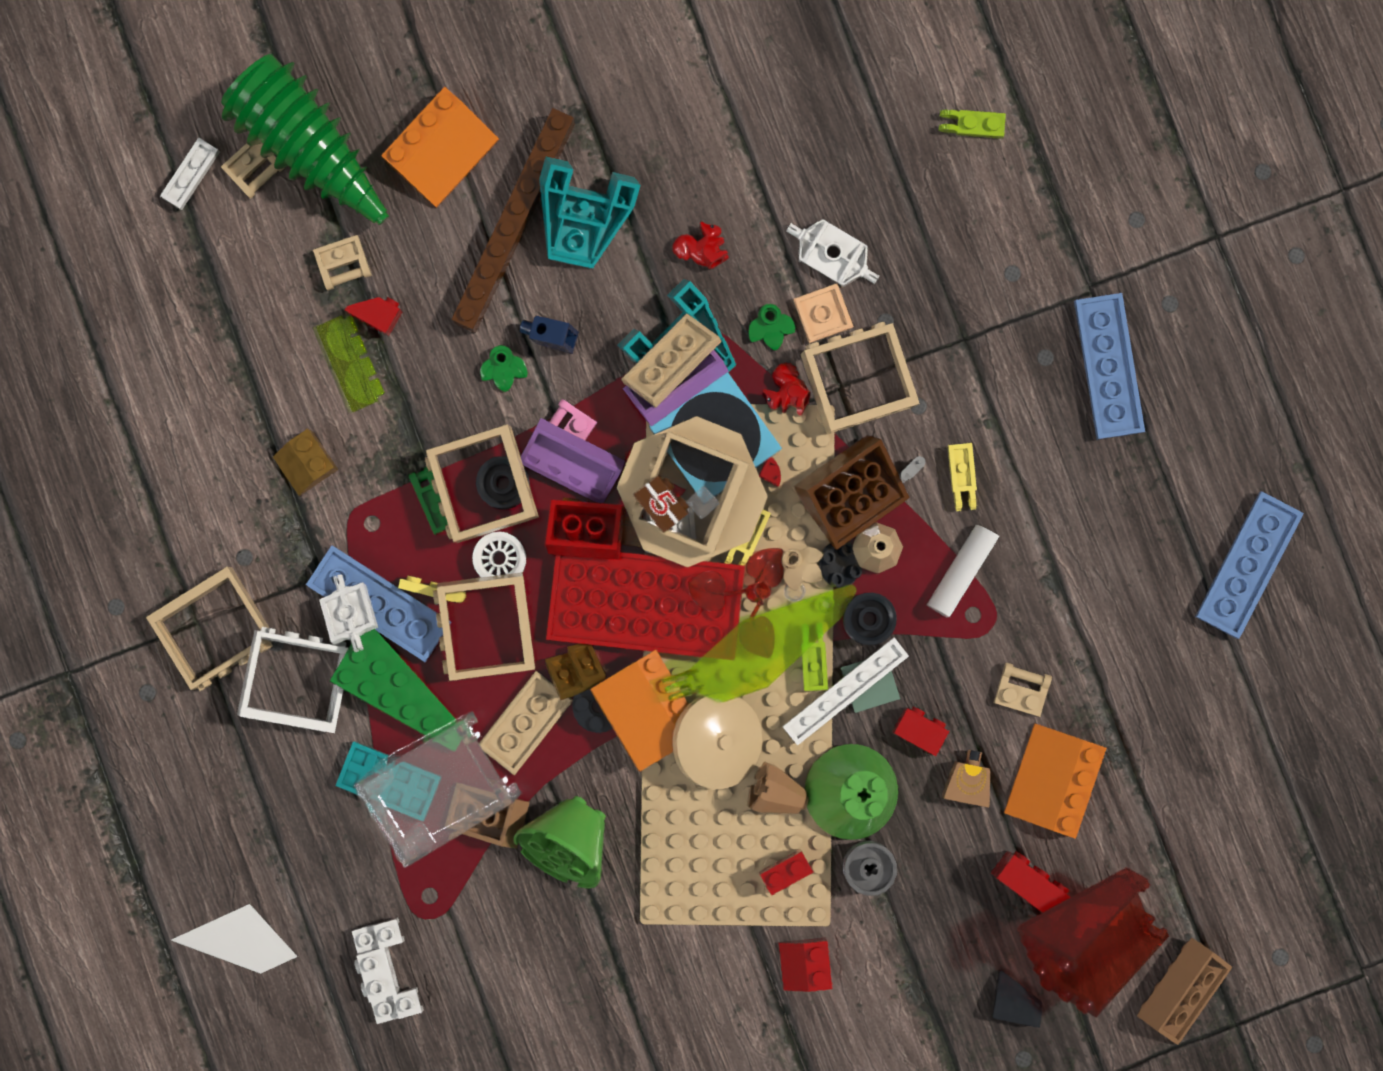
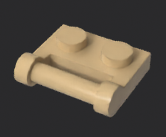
M246 143L221 166L250 199L256 195L254 192L277 171L281 172L283 170L274 168L276 160L274 155L267 158L260 156L262 143L255 146H249ZM268 159L272 164L247 185L244 180Z
M358 235L313 250L327 291L334 289V286L362 276L365 278L372 276ZM359 261L360 268L330 277L329 271Z
M1006 662L993 703L1040 717L1052 676L1047 674L1042 676L1022 670ZM1010 676L1039 684V692L1008 683Z

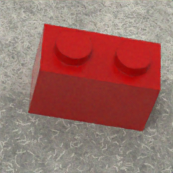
M914 706L911 710L905 708L892 733L936 756L950 732L945 729L946 724L936 718H933L932 721L924 717L925 712Z
M801 849L759 872L771 896L814 873Z

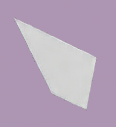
M250 904L171 940L260 974L297 957Z

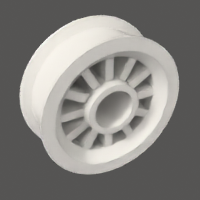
M489 533L481 538L474 548L473 565L481 578L496 576L492 575L496 567L497 575H501V568H503L505 574L521 573L525 568V549L517 538L508 533ZM498 541V548L495 547L493 542ZM502 541H505L507 543L502 549ZM490 544L493 551H490L486 547ZM512 545L514 549L506 552L509 546ZM486 551L490 556H483V552ZM497 552H503L506 556L505 562L501 565H496L493 560ZM516 552L517 557H510V556H509V555H511V554H513V553ZM482 559L490 560V561L487 562V563H485V564H483ZM509 561H516L515 566L509 563ZM492 565L491 569L488 572L485 568ZM508 565L513 568L512 571L509 572L506 566Z

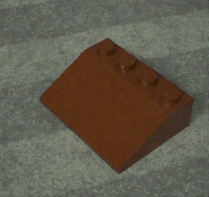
M866 435L794 485L803 506L834 549L843 546L910 498L882 440Z

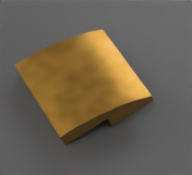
M581 643L567 647L568 653L545 659L547 670L560 700L580 694L605 679L604 671L592 645Z

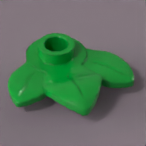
M774 304L762 306L759 310L758 318L753 320L749 327V339L751 342L763 339L766 345L775 351L782 345L784 334L795 333V325L792 318L781 314L780 309ZM767 312L774 314L772 320L766 319L765 314Z
M498 345L491 350L489 359L482 364L480 374L483 381L493 379L495 385L501 391L507 392L514 382V377L526 378L528 371L522 358L514 356L507 346ZM499 353H503L506 356L504 361L497 359Z

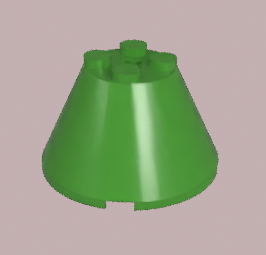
M844 744L829 749L813 763L805 781L804 789L807 791L806 796L809 797L807 804L809 814L822 830L841 839H861L876 833L889 821L897 804L898 784L892 767L881 754L863 745Z
M574 796L573 799L563 800L519 829L514 836L515 845L519 843L523 848L521 853L545 873L562 882L567 883L568 880L578 882V887L590 889L595 888L601 879L604 819L606 815L599 810H593L587 806L586 801L581 797Z

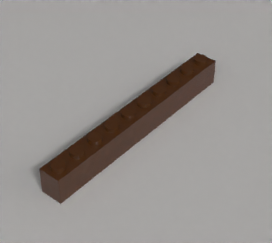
M552 108L451 319L454 324L476 334L541 197L539 178L545 157L559 159L575 126L574 117Z

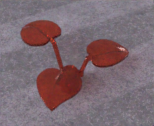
M780 548L760 550L748 559L746 571L755 581L745 589L724 592L726 588L725 580L715 571L700 573L688 585L693 601L707 611H717L723 608L725 604L724 596L746 594L749 601L757 603L749 617L750 622H746L740 627L739 640L745 650L766 659L772 656L774 650V629L766 617L760 616L756 619L754 617L760 606L764 604L763 600L771 595V588L776 587L782 581L784 572L782 565L783 549Z

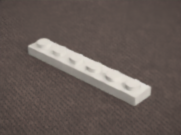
M893 637L782 727L796 745H799L909 657V655Z

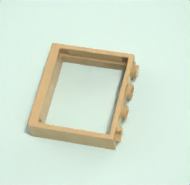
M881 322L871 326L872 330L865 332L863 329H858L850 332V336L843 339L841 335L828 339V343L819 345V342L805 346L806 350L800 354L826 434L901 412L920 404L893 323L885 325V322ZM885 334L906 398L835 420L814 356Z
M508 424L426 450L428 457H425V463L428 470L433 472L434 480H432V486L435 493L440 495L439 509L442 516H446L448 525L445 526L449 539L453 538V542H463L539 517L513 430ZM501 436L524 512L460 532L437 456Z
M232 567L224 568L146 617L190 690L199 689L202 691L212 685L211 680L219 676L221 679L232 672L231 667L238 663L240 666L246 664L249 659L251 646L200 678H197L163 621L230 580L259 629L261 630L262 627L269 628ZM262 639L259 649L260 653L270 649L273 646L271 644L273 641Z
M523 572L437 583V590H433L434 603L439 604L440 613L436 614L438 628L442 627L443 637H439L441 651H446L447 660H442L444 674H449V681L535 670ZM514 584L524 661L456 670L446 593Z

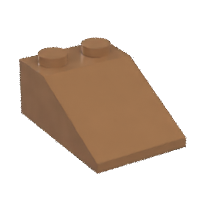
M457 782L444 828L502 847L517 849L518 845L514 843V836L524 825L530 802Z

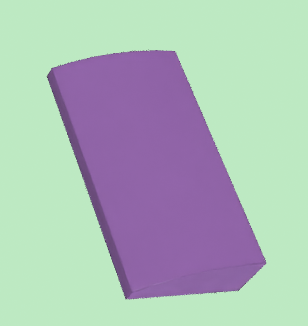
M713 350L656 408L628 386H625L623 390L652 427L729 371L723 360Z
M540 418L521 455L524 466L597 503L605 501L625 463L624 460Z

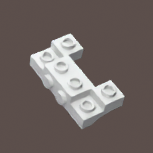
M399 918L352 930L358 953L357 960H355L356 971L358 974H362L364 982L361 983L362 993L364 997H368L369 1002L372 1004L377 1024L422 1013L424 1010L419 1002L417 987L399 992L400 988L388 948L405 941L399 929Z

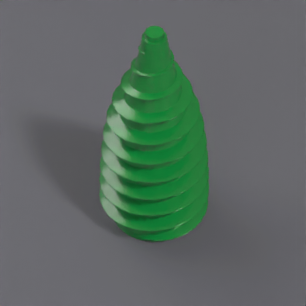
M272 54L265 55L250 65L237 77L221 99V104L224 106L222 119L224 121L237 119L234 125V132L241 134L249 131L247 138L249 146L262 143L261 157L267 158L276 155L275 169L291 167L289 180H297L304 177L306 178L305 190L308 191L319 187L322 189V199L333 196L339 200L340 206L348 205L356 210V213H360L374 224L381 225L389 217L387 214L388 210L372 187L374 184H370L364 173L367 167L361 168L356 160L360 149L350 151L347 141L351 132L340 135L336 129L341 117L329 120L326 116L330 103L321 106L316 104L314 100L319 90L315 89L306 92L303 85L307 76L304 75L295 79L291 75L295 63L291 62L283 66Z

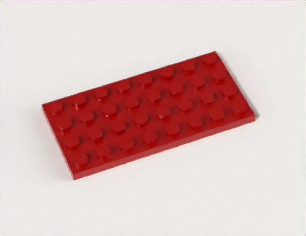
M620 552L619 559L556 555L546 640L652 652L657 650V652L735 661L745 566L702 561L690 567H685L661 556Z

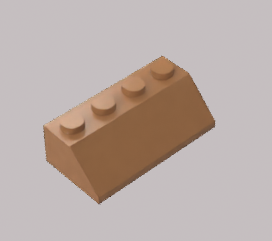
M1191 937L1189 942L1182 947L1181 953L1175 962L1171 963L1168 967L1166 975L1156 984L1152 995L1142 1004L1137 1016L1172 1042L1179 1045L1228 975L1232 966Z

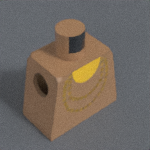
M968 750L965 763L954 762L943 790L942 798L989 808L990 769L979 766L982 752Z

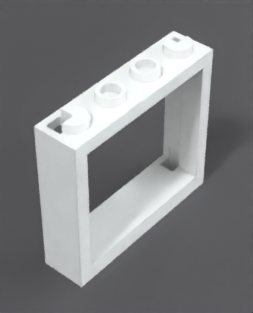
M262 627L261 631L254 630L237 715L335 733L343 689L334 684L326 720L248 707L262 639L340 653L337 667L348 650L346 642H340L335 645L333 643L327 644L322 643L323 638L309 636L308 640L299 638V633L285 631V635L275 634L276 629Z

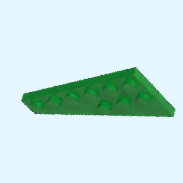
M373 629L360 636L363 650L354 652L351 643L329 682L455 752L466 730L384 638Z

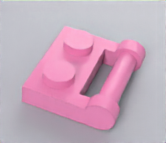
M561 399L558 404L559 408L549 422L558 426L565 414L569 412L573 416L563 430L586 440L597 422Z

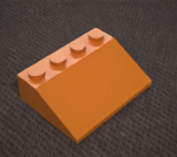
M444 86L381 156L392 169L437 208L499 141V138L461 100Z
M657 650L590 689L639 772L673 752L675 725L679 716L689 704Z
M1034 723L1004 813L1076 839L1107 748Z

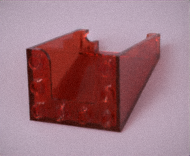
M1126 867L1019 925L1017 930L1021 936L1020 941L1026 947L1027 956L1034 965L1033 970L1039 976V983L1048 992L1052 990L1064 1002L1073 1003L1083 1014L1089 1013L1097 1018L1169 937L1167 929L1163 927L1159 929L1152 925L1155 917L1145 912L1139 897V892L1144 893L1149 888L1148 879Z

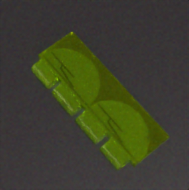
M338 316L316 326L351 411L354 413L378 402L377 397L385 394L379 378L369 380L370 377L377 374L370 357L363 359L359 357L368 352L360 335L353 338L350 336L358 332L352 316L344 319L342 316Z

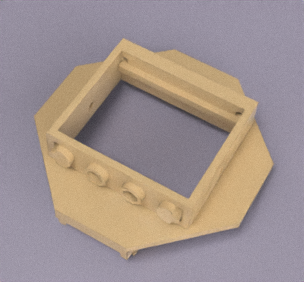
M697 416L634 443L617 486L643 550L685 567H690L749 542L768 497L742 435ZM672 439L734 463L703 542L671 529L663 534L656 523L641 518L644 508L633 496L634 493L658 476Z

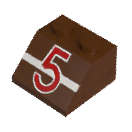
M659 475L634 493L633 496L664 534L689 514L687 509L690 506L681 495L677 498L673 493L672 489L675 487L666 476L662 479Z

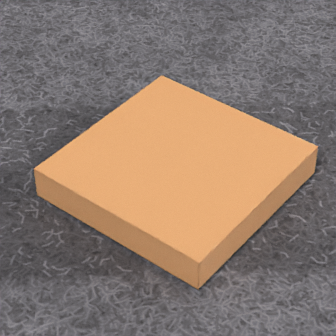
M837 283L793 299L809 344L853 328Z

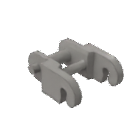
M916 457L899 474L902 483L913 478L924 467L925 459L923 457Z

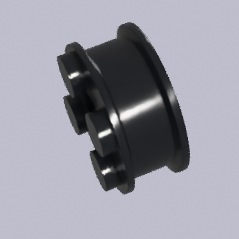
M497 456L486 461L480 467L476 477V488L484 502L496 509L506 510L518 506L521 503V499L508 457ZM525 470V473H526V476H527V480H528V483H529V486H530L529 476H528L527 471ZM500 477H507L509 479L507 488L499 489L497 487V480Z
M869 592L857 595L848 602L844 609L843 625L845 631L854 641L860 644L875 645L884 642L891 636L896 627L897 616L895 608L881 594ZM867 612H872L876 617V621L872 626L866 625L863 621V617Z
M590 689L574 696L572 704L573 714L576 721L584 729L595 733H602L613 729L603 712L597 713L592 709V703L596 699Z

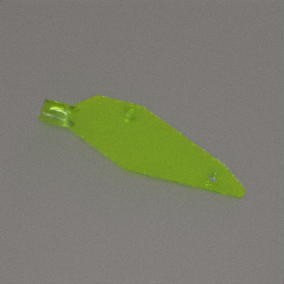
M851 584L743 620L689 670L661 679L663 684H668L685 678V680L664 688L666 693H672L688 687L686 690L670 695L668 697L669 702L699 693L724 703L768 688L841 619L848 604L856 594V587ZM823 602H828L830 608H825Z

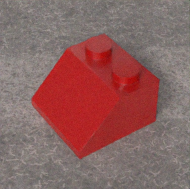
M826 937L779 942L784 991L812 992L833 989Z

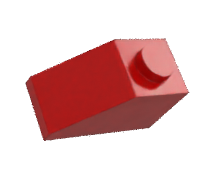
M377 297L349 305L345 308L348 314L387 336L391 334L403 313L398 308L399 303L389 297L386 300Z

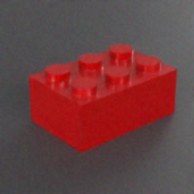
M551 500L545 542L548 554L619 559L625 516L622 505Z
M1006 851L990 874L1056 922L1072 900L1067 895L1070 890L1056 880L1048 881L1050 875L1036 865L1033 868L1028 866L1031 861L1017 851L1013 854Z

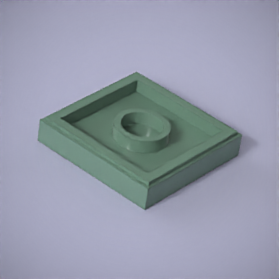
M863 661L841 667L843 677ZM892 671L851 702L854 713L900 699Z

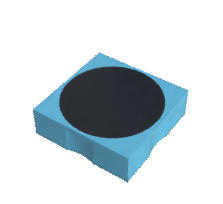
M728 372L652 427L649 425L652 433L657 434L697 416L740 433L755 468L762 465L782 449ZM672 439L667 454L676 463L703 505L723 492L734 463Z

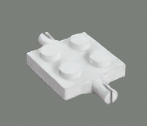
M337 575V577H333L337 590L331 595L319 599L329 637L334 645L345 640H351L353 651L359 652V650L364 649L360 636L378 628L366 584L362 582L346 587L343 575Z

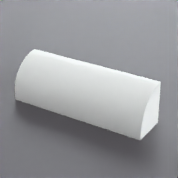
M975 525L928 601L927 606L945 617H950L999 538V535L982 526Z

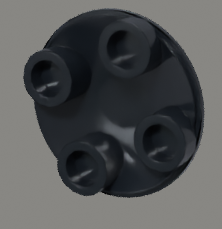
M849 542L838 549H834L830 543L821 552L823 556L819 561V568L822 572V577L834 588L849 587L862 574V568L858 565L853 553V545Z

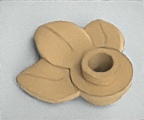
M808 547L801 551L789 549L783 554L782 565L786 569L784 580L789 588L798 591L803 581L814 584L822 580V572L816 563L820 561L823 554L818 549ZM794 558L798 559V561L795 564H791V561Z

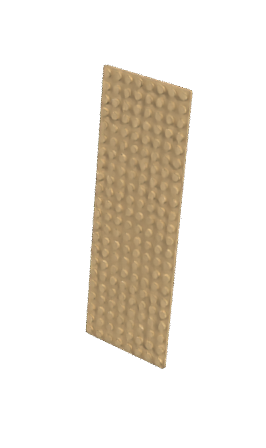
M751 404L782 448L779 453L772 457L780 468L781 482L779 487H776L761 479L768 496L763 510L770 512L771 515L752 556H749L745 565L735 661L658 652L688 704L708 693L731 694L748 703L756 713L761 725L762 748L752 772L740 783L726 789H709L690 781L678 767L674 752L642 770L640 921L642 924L828 926L830 924L831 835L822 830L808 812L807 806L804 810L801 809L798 814L764 813L755 811L747 806L749 789L751 785L755 786L757 782L754 779L755 774L764 761L775 765L802 788H805V781L813 763L832 748V718L799 745H796L782 727L827 691H804L801 643H803L802 624H807L809 628L808 642L818 643L815 627L817 623H822L823 642H825L828 689L832 687L833 587L822 577L820 582L814 584L803 581L799 590L794 591L785 583L784 573L786 569L782 565L783 554L789 549L801 551L805 548L813 547L822 552L830 544L827 537L803 506L794 488V485L834 458V433L826 434L817 405H807L802 416H799L797 409L793 406H790L784 414L781 408L782 405L773 411L769 409L767 404ZM830 405L835 419V409L832 405ZM647 421L646 438L654 435L649 429L650 424ZM666 454L658 476L660 475L662 479L666 476L670 482L686 489L682 497L686 502L693 501L696 540L703 542L722 493L703 505L676 463ZM764 463L756 468L758 474L760 473ZM645 550V555L658 556ZM730 550L704 561L724 563ZM736 550L731 564L738 565L743 559L744 553ZM794 558L791 561V564H795L798 561V559ZM644 651L643 657L652 651ZM801 849L814 873L771 896L759 872Z

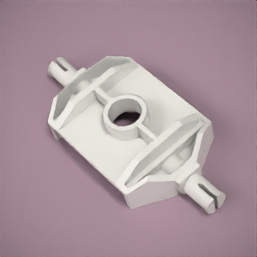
M821 220L808 229L803 230L792 223L789 225L786 232L797 237L799 240V262H804L841 284L842 288L860 277H864L874 284L876 283L880 275L870 271L868 266H866L867 245L825 220ZM830 246H836L840 250V255L837 258L828 256L827 249Z

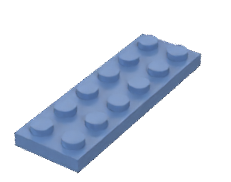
M1122 293L1075 300L1074 304L1097 440L1144 433L1145 428Z
M1262 491L1259 492L1195 617L1239 639L1304 513Z
M332 545L306 585L326 597L337 590L333 580L334 576L343 575L346 587L363 582L367 586L378 628L375 630L426 662L439 643V637H443L442 627L438 628L436 614L438 613Z

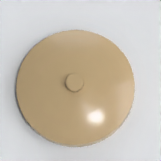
M708 693L693 700L679 716L673 733V752L678 767L690 781L709 789H726L743 781L754 769L762 748V730L756 713L744 700L726 693Z

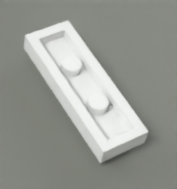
M198 138L160 196L182 210L220 151L201 138Z

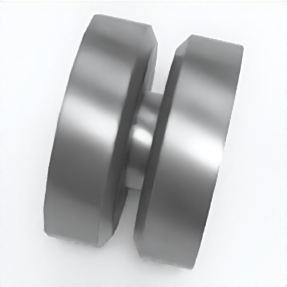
M873 840L860 841L852 845L846 852L842 862L843 874L848 884L856 892L866 896L879 895L887 891L894 883L897 875V863L893 854L883 844ZM866 864H873L871 871H867L864 867Z

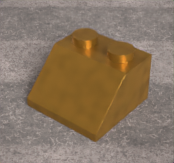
M308 428L288 441L273 456L298 496H301L338 471V468L313 431Z

